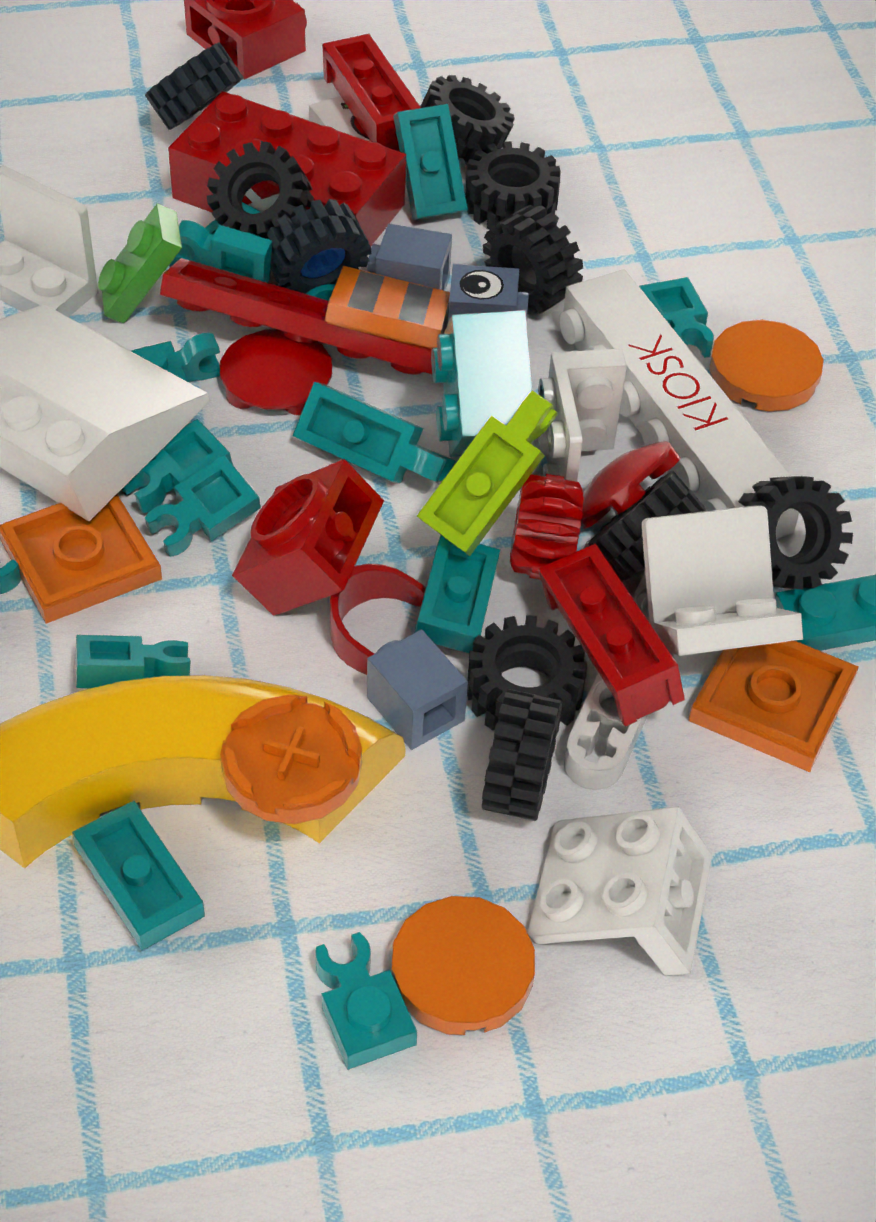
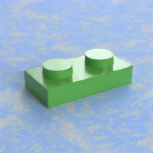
M157 203L144 221L139 220L132 227L127 244L117 258L106 262L98 281V287L102 291L104 316L124 324L182 249L176 211Z

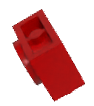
M184 0L186 34L205 49L220 42L244 77V80L306 51L305 28L307 26L305 9L293 0Z
M345 459L309 474L298 476L276 487L273 495L256 515L251 526V538L232 576L273 616L343 592L384 500Z

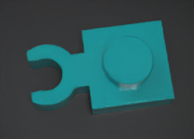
M189 220L181 221L179 231L182 249L173 259L175 262L180 258H184L266 283L269 282L272 240L222 225H218L215 233L210 234L202 225Z
M689 277L640 285V289L686 345L696 346L704 358L710 357L714 335L711 329L706 326L708 311Z
M196 419L187 424L122 490L128 495L137 488L144 487L134 493L139 510L142 513H147L161 505L165 500L166 493L174 489V486L223 454L232 463L230 452Z
M223 454L174 486L176 498L179 501L178 504H163L153 508L146 515L145 521L151 534L159 531L164 526L171 525L177 527L175 533L163 540L166 553L172 557L181 554L190 546L193 534L198 530L202 529L212 541L261 508L260 498Z
M76 635V688L91 689L121 681L160 676H190L191 660L188 658V642L168 640L154 645H143L142 636Z
M360 932L351 935V950L355 959L347 964L334 962L329 957L328 950L324 944L316 946L317 975L326 986L333 989L321 993L322 1010L347 1070L417 1045L416 1027L391 971L387 970L373 976L369 975L371 949L367 939Z

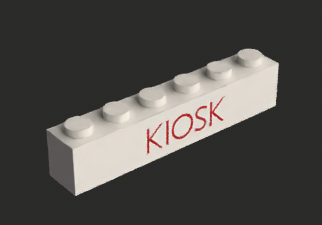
M625 269L566 286L564 309L559 316L560 330L567 343L574 344L578 351L623 349L627 367L620 413L624 417H629L642 434L645 446L667 441L672 445L681 459L669 472L674 471L705 506L706 511L744 507L738 501L744 493H755L752 488L754 484L759 481H770V478L791 477L789 472ZM791 508L781 514L776 527V539L794 533L799 516L797 510Z

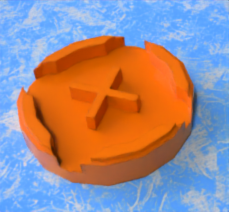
M763 319L742 321L726 328L714 341L709 371L711 377L729 399L741 404L743 398L749 402L756 403L755 409L770 412L789 410L807 402L813 396L817 385L820 383L824 359L818 345L804 332L792 326Z
M289 694L263 699L238 715L231 724V732L226 737L225 742L223 740L220 753L221 767L227 791L244 810L266 821L298 824L321 819L344 805L359 782L362 765V746L356 726L339 708L327 702H324V707L315 703H307V696Z
M450 896L425 904L404 921L393 942L392 975L408 1011L421 1024L451 1035H465L466 1030L476 1031L485 1028V1033L502 1027L522 1010L533 987L535 949L524 925L506 908L480 897Z

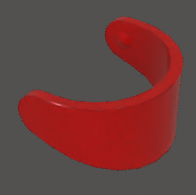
M383 564L355 566L344 591L331 595L330 636L332 646L338 657L348 666L367 675V658L375 653L361 645L349 634L342 622L344 616L357 605L372 599H397L415 606H421L426 587L406 573Z

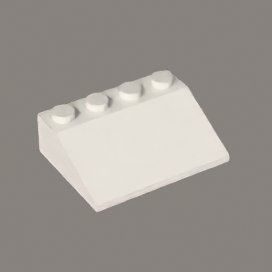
M45 304L0 319V468L56 502L64 504L69 510L87 521H90L210 402L207 392Z

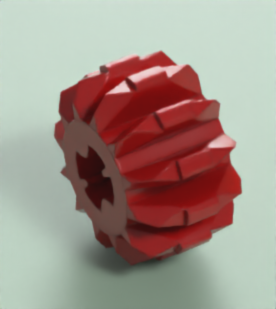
M531 474L520 488L509 561L515 573L527 574L529 578L541 580L538 568L577 552L584 503V492L579 482L564 480V476L545 474V476Z

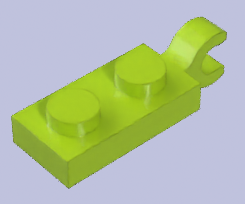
M532 390L521 403L507 426L491 415L418 513L417 517L467 555L471 556L544 458V454L531 443L548 429L557 416V411L552 409L553 404Z

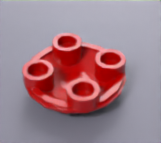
M264 329L244 335L227 348L220 360V379L226 388V399L229 404L240 409L253 406L265 410L285 409L290 414L301 415L313 383L318 382L328 385L332 378V358L318 341L312 343L296 342L285 337L283 331L278 329Z
M667 441L643 446L622 454L600 470L584 490L581 527L587 529L594 525L611 508L615 514H620L639 501L646 493L640 485L643 480L648 476L652 480L660 477L680 461L681 457L672 445Z

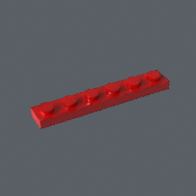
M180 258L163 273L160 295L176 299L177 304L184 309L198 312L210 309L230 315V319L234 323L242 326H268L283 331L285 337L296 342L312 343L319 341L336 346L337 351L347 357L365 359L370 356L390 362L392 368L405 374L418 375L424 372L432 375V349L327 324L325 316L328 300L184 258Z

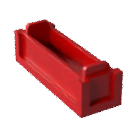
M364 34L323 43V72L326 83L334 85L371 142L379 143L384 147L400 152L393 115L400 111L419 109L421 107L371 35Z
M596 543L538 568L547 604L552 611L558 608L575 637L582 644L587 656L615 698L619 718L625 727L637 722L636 719L664 708L669 701H671L672 705H675L685 700L678 664Z

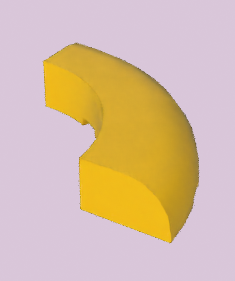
M208 675L160 676L121 681L82 690L36 706L0 723V850L23 868H26L45 851L71 836L73 831L100 818L101 813L122 807L132 801L139 802L141 810L169 805H201L202 797L236 801L227 791L222 772L220 753L223 740L225 742L226 737L231 732V724L241 712L263 699L289 694L307 696V703H315L324 707V702H327L339 708L356 726L362 746V765L359 782L344 805L321 819L298 824L283 823L321 843L405 757L406 748L402 736L373 719L331 700L290 687L245 678Z

